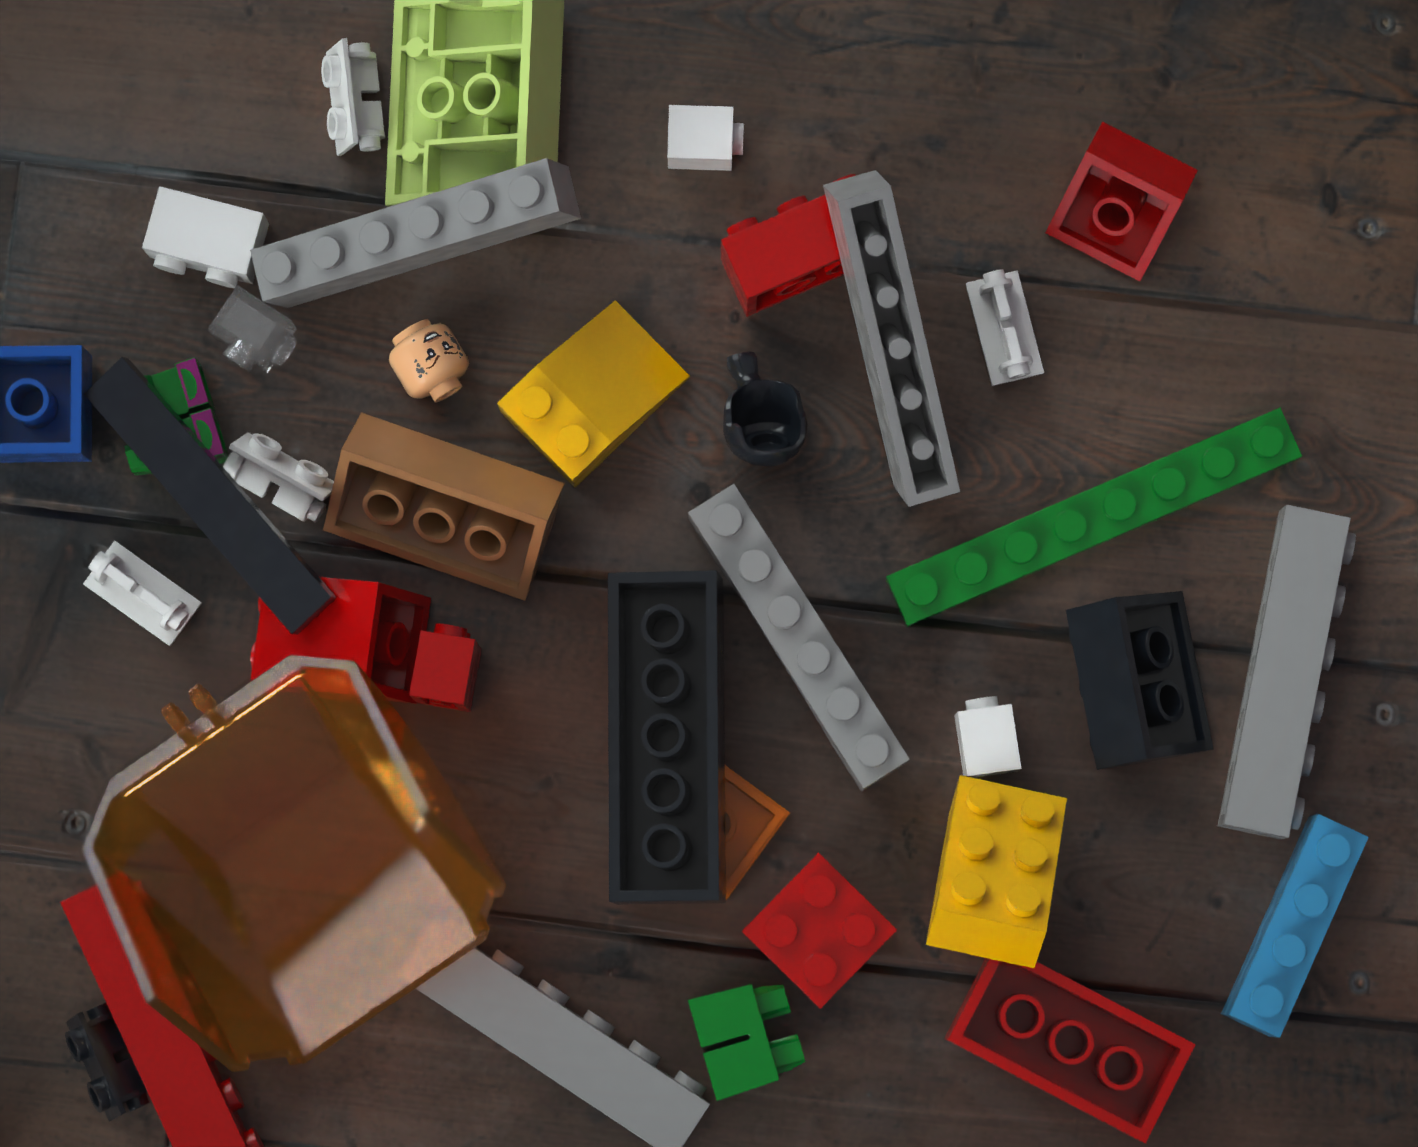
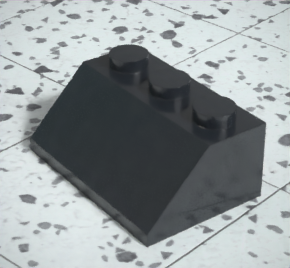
M1183 591L1114 597L1066 610L1069 638L1073 646L1080 681L1079 690L1084 702L1090 733V746L1094 754L1097 770L1214 750Z

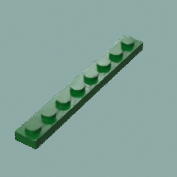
M1277 408L886 576L885 579L906 627H909L1300 459L1302 454L1281 408Z

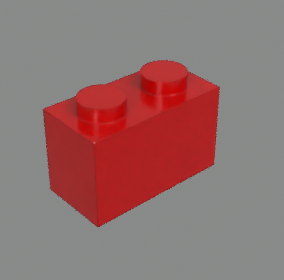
M435 623L434 632L420 631L409 696L419 704L471 712L482 648L475 639H471V634L467 633V628Z

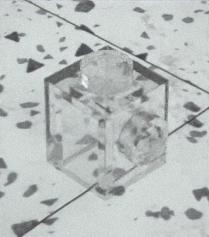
M239 285L236 286L207 329L216 340L227 346L223 355L248 372H250L254 365L267 373L274 363L281 366L297 343V339L293 337L297 328L292 320L265 302H262V300Z

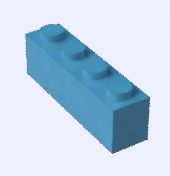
M1320 814L1308 817L1221 1015L1269 1037H1281L1369 838L1368 836Z

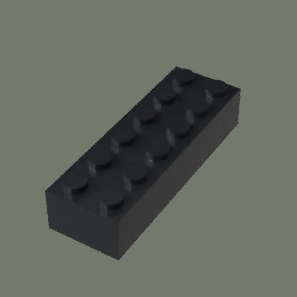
M717 570L608 573L609 902L617 905L726 903L723 578Z

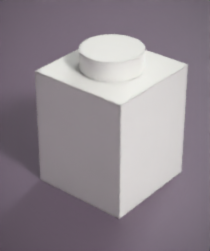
M669 105L668 169L732 171V155H743L744 123H733V107Z
M997 696L965 701L966 710L958 711L954 715L963 776L976 778L1018 772L1022 769L1012 704L999 706Z

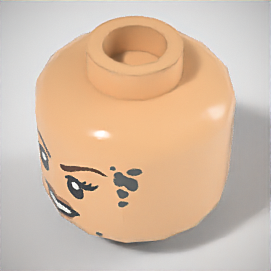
M424 319L404 329L393 338L392 342L395 347L389 355V363L410 397L422 399L431 396L434 402L437 403L452 396L462 388L459 378L468 369L469 360L448 326L441 323L431 324L429 319Z

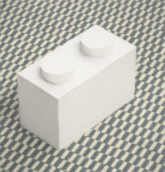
M159 186L142 249L150 258L155 259L153 266L158 269L184 275L187 267L207 272L205 280L211 283L236 288L238 281L253 284L255 269L250 250L263 246L269 222L261 212Z

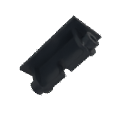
M104 1003L86 1011L90 1019L88 1022L83 1012L69 1019L66 1022L69 1031L65 1033V1038L71 1055L77 1062L83 1061L91 1081L87 1083V1090L95 1109L99 1113L105 1111L110 1122L126 1113L123 1103L126 1102L129 1112L150 1102L146 1095L147 1090L132 1058L116 1064L113 1054L127 1047L107 1003Z

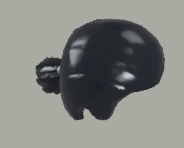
M742 352L727 357V368L732 377L737 381L738 387L726 399L724 406L723 432L728 447L735 456L752 465L776 466L787 462L799 452L805 442L808 429L806 414L803 410L799 391L793 385L783 381L761 379L758 374L757 356L754 352Z

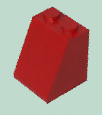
M319 577L337 598L298 635L291 634L259 597L258 609L260 616L256 642L251 649L250 655L252 665L250 680L279 687L417 704L409 696L420 631H427L431 597L380 582Z

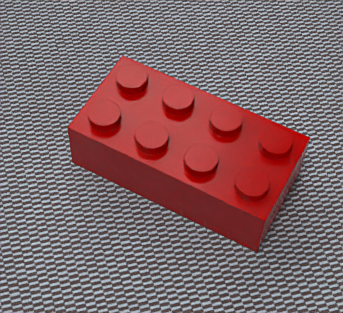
M985 958L944 1038L952 1044L1145 1144L1196 1045L1039 962H1036L1035 968H1029Z

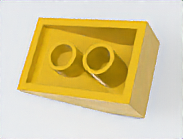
M615 300L538 363L497 404L504 417L576 488L690 378V375Z

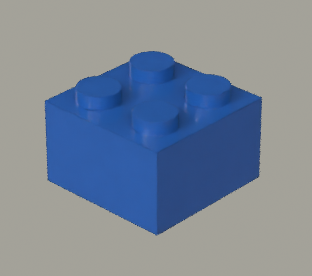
M82 345L0 346V463L92 462V403L84 395L92 386V355Z

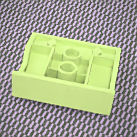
M394 0L385 206L397 205L545 158L558 162L564 0Z

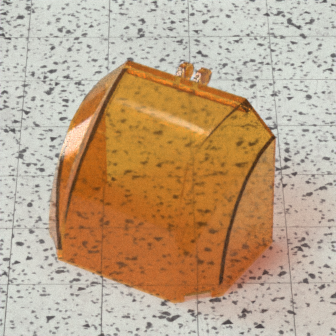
M289 655L220 704L216 703L211 694L201 684H196L188 690L190 700L198 710L204 713V715L192 723L174 703L170 702L161 709V713L177 733L109 780L82 846L84 856L146 1003L232 1072L246 1071L249 1069L250 1061L286 1057L289 1065L305 1064L486 941L490 931L486 920L494 898L502 897L507 886L479 834L427 752L392 704L359 665L351 660Z

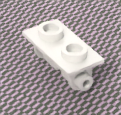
M342 38L326 52L321 67L323 84L326 88H330L332 106L327 115V130L329 137L335 140L337 156L344 155L358 143L360 151L381 149L380 140L385 138L381 101H362L361 93H377L380 90L376 53L371 52L370 44L365 42L349 45L348 51L347 38Z
M1003 269L985 273L983 275L984 279L967 282L966 288L991 385L996 386L1044 374L1018 270L1004 273Z
M247 432L230 444L229 449L233 452L229 455L223 467L238 485L263 498L273 482L280 487L272 504L303 522L310 519L316 523L320 519L326 508V504L322 501L331 495L334 481L328 478V472L324 468L308 460L298 461L281 451L282 447L277 441L263 434L255 433L252 435Z
M115 540L106 553L100 551L89 565V569L92 572L83 583V585L170 647L202 604L198 599Z

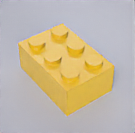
M963 775L959 776L948 816L926 945L1035 968L1047 932L1067 798Z

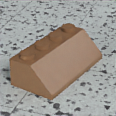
M361 412L341 449L323 531L526 601L554 524L565 483Z

